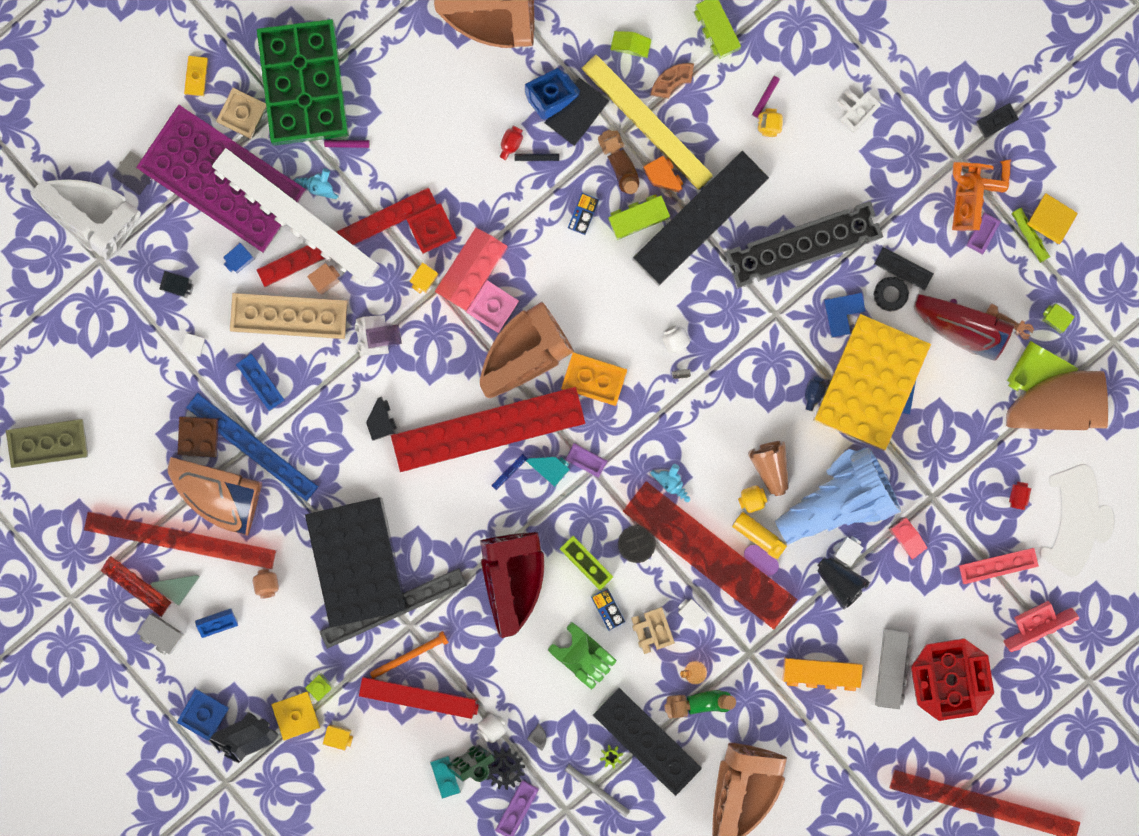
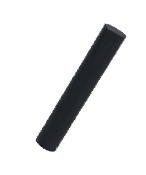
M559 153L514 154L515 161H559Z

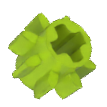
M608 745V750L606 751L601 749L604 757H601L600 761H606L605 767L610 764L615 769L617 762L622 764L619 757L623 753L617 752L618 746L612 749ZM609 752L617 755L614 757V761H610L609 758L606 759L609 756Z

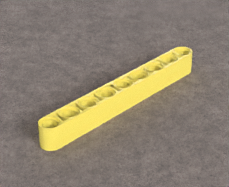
M594 55L582 67V70L670 159L672 164L698 190L713 177L710 171L602 59Z

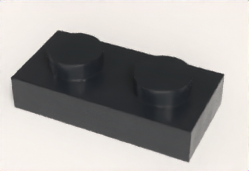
M1008 103L975 123L983 137L987 138L1018 121L1019 118L1011 104Z

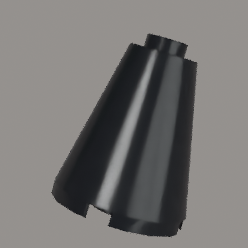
M831 557L828 559L823 558L817 565L819 567L817 570L843 610L851 606L862 595V589H867L871 583Z

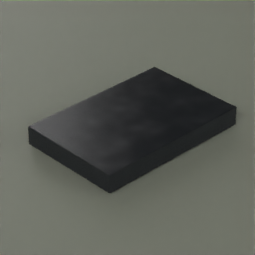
M578 78L575 82V85L580 90L579 95L565 108L547 118L544 124L574 147L609 103L607 98L581 78Z

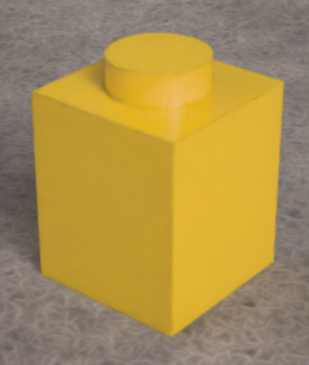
M422 262L410 279V283L413 284L411 288L420 294L422 291L427 293L439 274Z
M329 724L322 745L345 751L347 746L351 747L353 736L350 734L352 730Z

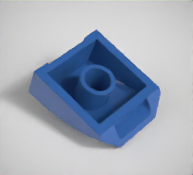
M559 68L525 84L527 100L543 120L565 108L580 93V90L568 74Z

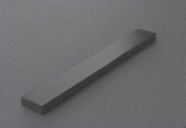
M460 568L405 592L404 597L407 611L333 628L328 627L319 631L328 649L467 586Z

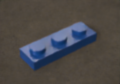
M253 354L248 355L236 364L269 411L285 401Z

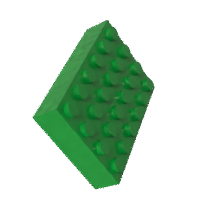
M333 19L256 29L271 144L277 146L349 136L336 29Z

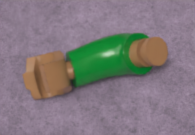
M710 690L688 696L687 701L685 695L668 696L664 706L668 718L671 719L687 717L688 711L690 715L703 712H728L736 706V699L728 692Z

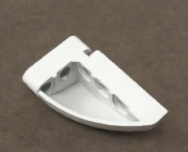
M69 179L47 181L38 184L30 192L34 201L87 249L90 251L94 250L105 260H109L120 249L141 215V212L128 203L124 196L105 186L92 182Z

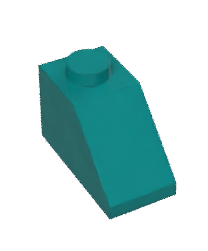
M556 457L528 458L526 460L529 465L554 487L570 470L568 468L570 464L562 457L559 459Z

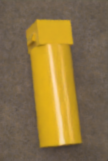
M743 511L732 525L735 530L775 559H778L787 547V544L779 539L778 536Z

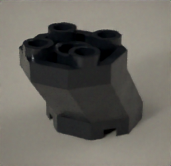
M248 712L241 721L215 732L208 741L217 751H223L225 757L239 764L244 757L273 744L279 734L269 728L270 723L265 719L261 718L258 720L256 716Z

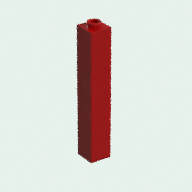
M366 676L362 677L359 697L472 719L473 715H477L479 708L476 698Z

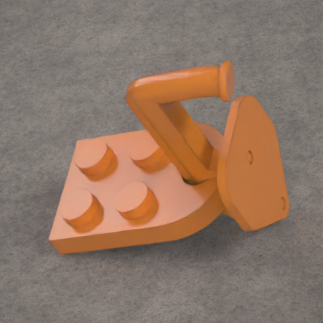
M1011 159L1000 161L1002 163L1001 181L981 178V170L994 169L992 165L965 162L953 163V177L958 185L955 196L952 230H980L984 190L994 192H1006L1008 190ZM968 169V173L961 175V170Z

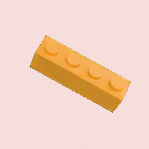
M784 658L782 681L787 682V686H798V683H804L809 688L825 685V689L836 690L837 686L844 687V690L856 691V688H861L863 665L858 663Z

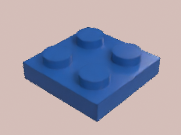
M195 689L176 723L208 741L217 731L230 707L199 689Z

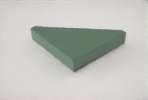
M195 575L152 582L150 586L179 606L200 576Z

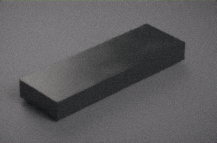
M882 247L874 265L924 291L934 273L884 247Z

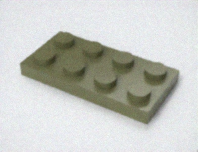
M83 419L6 430L11 468L88 457Z

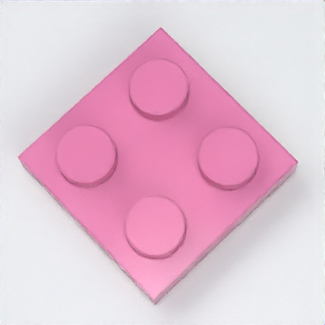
M486 281L466 313L499 334L519 303V300L491 282Z

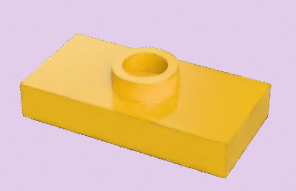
M188 56L185 95L204 97L208 58Z

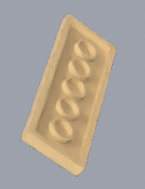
M232 293L230 332L345 339L348 301Z

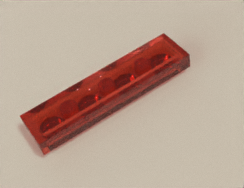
M112 556L106 560L101 572L160 617L166 613L172 603Z

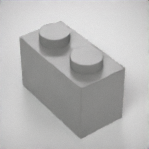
M154 613L149 614L137 632L143 642L147 644L151 642L157 646L156 650L164 655L166 653L172 654L184 636V633Z

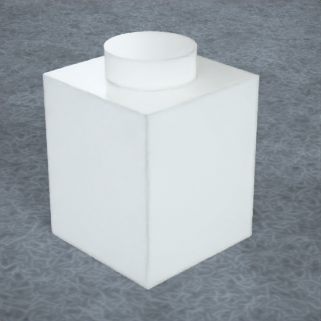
M853 536L851 538L845 537L833 556L848 567H851L863 550V547L860 546L861 541Z
M685 599L678 606L680 609L678 613L694 629L708 616L692 599L689 601Z

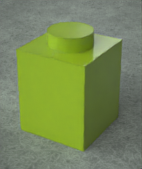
M1056 303L1052 306L1048 305L1044 310L1042 321L1057 332L1063 333L1075 316Z
M320 673L305 688L319 702L334 686Z

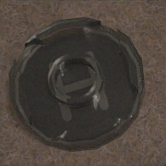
M633 525L624 529L618 540V549L622 557L633 563H641L648 560L653 555L656 547L653 533L648 528L640 525Z

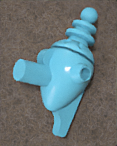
M324 168L322 174L318 173L309 179L305 177L294 180V182L305 189L307 188L314 195L332 199L339 197V195L333 192L332 185L327 181L330 174L329 169Z
M673 464L669 472L661 471L658 473L654 470L650 472L668 493L677 494V497L680 496V499L684 498L685 502H690V497L686 496V489H682L681 476L677 474L680 467L677 464Z

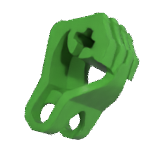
M570 622L566 628L572 634V645L569 648H559L555 644H551L548 647V651L592 690L596 686L595 681L601 682L604 678L602 673L607 675L611 670L608 666H613L617 660L580 627Z

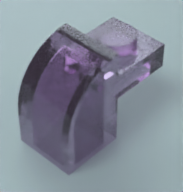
M399 325L365 329L369 349L395 347L402 344Z

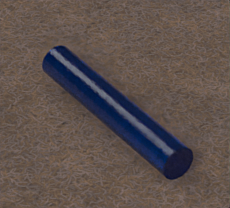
M522 454L491 486L497 491L528 458Z

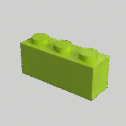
M704 0L696 4L695 11H693L694 16L698 22H702L704 27L702 32L706 39H710L712 43L710 48L714 56L718 55L719 59L740 50L739 40L720 1Z
M655 194L647 197L646 202L642 204L635 202L628 206L629 209L625 211L618 209L611 212V216L608 217L616 240H619L670 219V214L662 195L657 197Z
M574 536L559 548L599 590L613 578L607 569Z

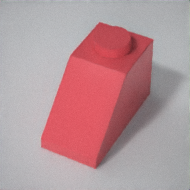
M903 517L889 528V531L911 559H914L927 549L921 536L907 518Z

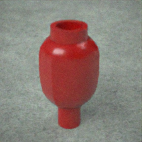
M513 125L512 128L506 130L501 140L502 152L499 156L500 158L506 160L509 154L517 151L523 140L522 129Z

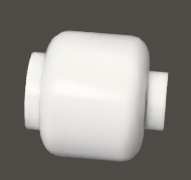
M673 325L664 330L662 341L668 352L679 355L687 351L686 347L690 344V339L683 327Z
M489 714L478 723L477 733L485 743H494L505 734L504 726L506 723L501 716L496 717L493 714Z

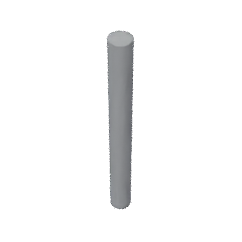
M570 764L566 767L565 771L623 816L627 817L630 810Z

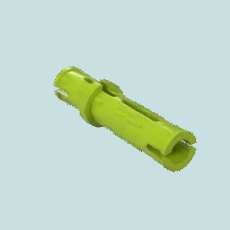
M1022 207L1012 212L1011 215L1029 243L1028 247L1032 248L1039 262L1041 263L1050 258L1051 256L1042 243V238H1039L1035 230L1027 225L1029 219L1026 217Z

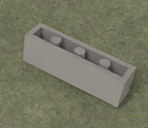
M883 630L875 706L900 709V705H904L905 694H902V688L906 686L907 675L904 674L905 667L909 665V656L906 655L907 648L911 647L909 632Z

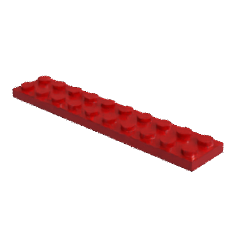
M572 387L390 436L399 470L404 472L583 425L586 422L577 388Z

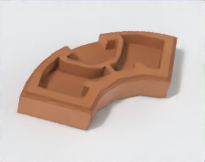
M694 63L677 64L664 71L655 81L650 96L669 99L671 92L677 86L691 83Z

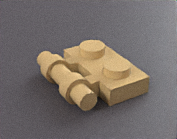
M662 607L644 613L646 619L644 622H640L639 616L631 618L633 631L637 633L638 644L640 648L642 647L644 654L651 652L649 644L652 643L655 644L657 650L675 644ZM649 627L652 637L646 638L643 628Z

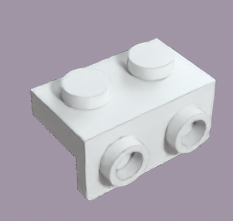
M368 316L356 319L355 331L358 337L357 349L360 357L388 354L385 316Z

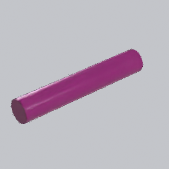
M772 77L752 116L758 118V115L763 111L780 81L778 77Z
M324 140V147L369 148L370 140Z

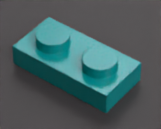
M449 755L430 761L442 799L461 793L456 776L447 767L451 763Z

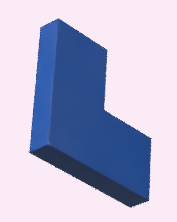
M862 293L824 300L831 338L851 334L847 315L866 312Z

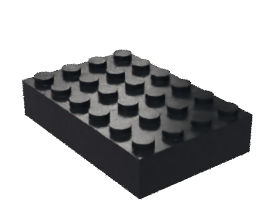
M378 497L305 514L330 628L407 611L383 498Z

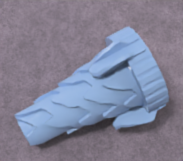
M863 448L859 451L848 449L826 470L828 475L833 476L834 479L820 485L819 490L805 496L801 500L802 502L790 508L775 523L789 545L803 537L814 536L826 529L831 531L843 524L850 525L854 522L885 520L901 512L893 488L873 452L869 448Z

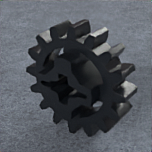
M501 747L499 753L497 750L493 751L494 759L500 757V762L492 766V763L487 765L489 775L486 780L492 779L491 786L497 783L498 789L504 785L505 789L508 790L510 784L514 788L516 786L515 781H522L519 776L525 775L521 771V769L525 768V764H520L523 757L517 758V751L512 754L511 748L505 752L504 748ZM507 756L514 759L516 763L509 762ZM503 760L506 764V767H510V769L507 770L506 777L503 773V770H499V768L502 767ZM517 771L515 777L509 780V775ZM493 774H498L499 776H501L502 781L495 778Z

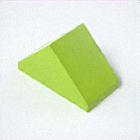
M614 31L610 50L648 58L651 39L635 32Z

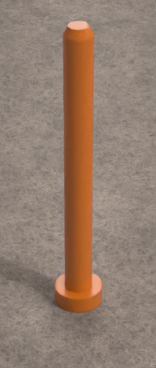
M442 631L438 637L371 671L370 675L372 678H376L441 643L444 645L448 644L449 641Z

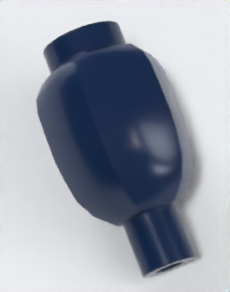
M814 376L813 379L809 380L805 390L806 410L813 412L814 405L822 400L826 389L825 379Z

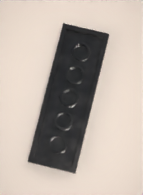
M618 688L593 714L675 796L702 769L621 688Z

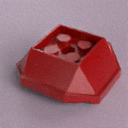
M965 638L925 644L911 666L917 706L938 721L978 715L988 700L994 695L988 655ZM953 674L955 682L949 685L946 682V678L948 675Z

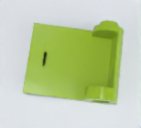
M1030 341L1006 381L1010 382L1008 386L1016 391H1019V389L1028 391L1050 377L1077 371L1079 368Z

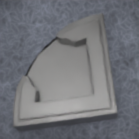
M538 724L527 740L541 751H543L546 744V734L543 727Z

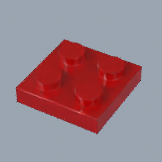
M441 203L406 219L422 254L457 239Z

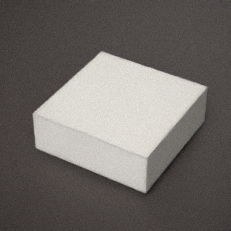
M186 333L181 352L201 357L205 338Z

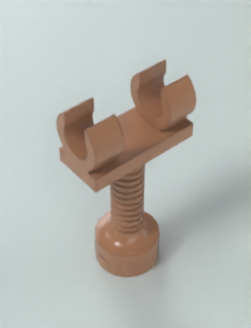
M991 304L988 308L987 314L995 316L996 319L1014 324L1017 336L1020 334L1022 339H1030L1028 337L1031 335L1024 333V330H1028L1033 334L1034 328L1031 324H1025L1023 320L1018 323L1006 315L1004 316V314L999 313L998 306Z

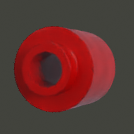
M1017 481V485H1012L1009 499L1011 508L1025 510L1026 506H1028L1032 489L1028 488V483Z

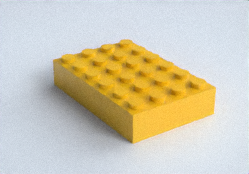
M859 314L813 421L885 451L931 344Z

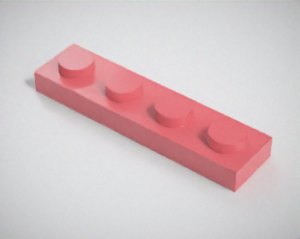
M1034 548L958 565L963 584L1039 567Z

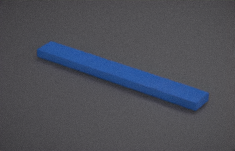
M199 393L187 405L186 408L197 417L218 418V433L306 502L318 489V485Z

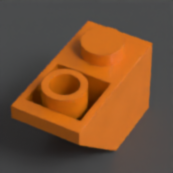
M661 156L643 167L652 186L674 192L682 191L681 185H683V182L679 175L675 176L671 170L674 167L669 158L665 159L664 156Z

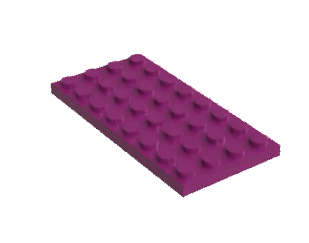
M178 105L136 168L264 253L282 227L280 223L274 220L277 216L271 212L269 215L259 208L261 206L260 203L256 200L254 203L244 197L246 193L241 189L236 191L229 185L231 181L226 177L223 180L214 174L215 169L212 165L226 148L297 203L306 189L181 105Z

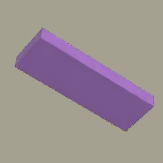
M522 779L495 831L503 836H514L539 788Z

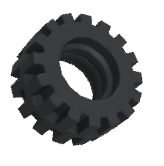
M898 277L884 278L875 287L873 293L874 301L882 310L889 312L899 310L908 301V286ZM894 286L899 291V298L895 302H888L884 298L883 292L886 287Z

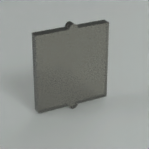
M130 151L125 159L119 162L120 166L112 176L138 195H141L146 186L151 184L150 180L152 178L136 168L142 158Z

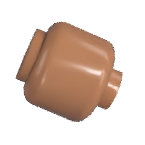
M269 569L257 571L258 574L252 579L255 594L260 596L261 599L274 597L275 593L279 590L277 575L269 572Z

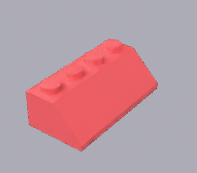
M475 228L435 292L467 312L507 251L508 246L484 231Z

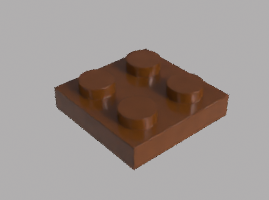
M180 416L178 455L217 457L218 418Z

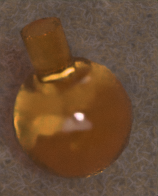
M692 661L680 672V676L686 678L691 684H700L707 677V669L703 663Z

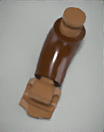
M609 129L598 137L599 144L604 155L611 153L607 157L615 172L621 191L627 194H634L640 184L638 173L624 149L619 150L624 147L619 132Z

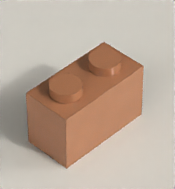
M326 263L307 276L321 295L340 282L338 271L333 265L328 266Z

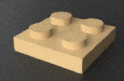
M232 88L216 122L251 139L266 110V103Z

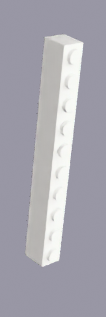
M225 148L212 165L215 169L214 174L222 180L225 177L230 180L229 185L236 191L243 190L246 193L244 197L252 203L255 200L260 203L261 206L259 208L269 215L271 212L277 216L274 220L282 226L285 224L292 228L290 230L291 233L298 238L303 236L307 239L305 243L312 249L316 247L322 251L321 256L328 261L333 259L337 262L336 267L344 273L346 271L352 274L351 279L359 285L362 282L366 285L380 266L228 149Z

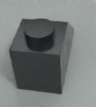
M164 271L159 289L169 294L187 298L188 295L192 294L194 284H192V280Z

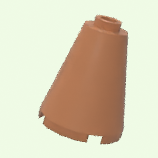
M769 442L760 445V449L755 451V448L751 449L748 452L749 458L770 494H775V496L784 495L786 490L789 489L785 442Z

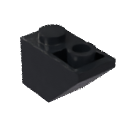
M383 397L377 398L366 421L372 441L395 434L394 429H397L394 418H390L388 411L391 410L387 400H383Z

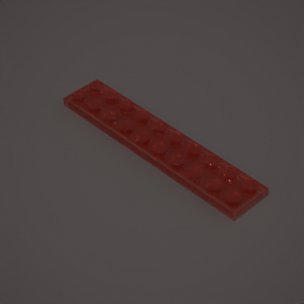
M647 481L624 508L623 512L773 630L798 600Z

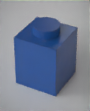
M241 243L223 257L226 261L224 263L225 267L230 272L234 270L237 274L255 259Z

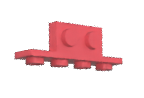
M1047 601L1014 617L1020 633L1003 642L1010 652L1020 650L1025 645L1036 642L1040 638L1052 634L1066 625H1071L1079 620V616L1073 608L1055 615L1051 603Z

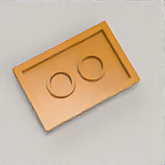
M573 352L561 389L565 390L576 387L578 395L616 406L627 369Z

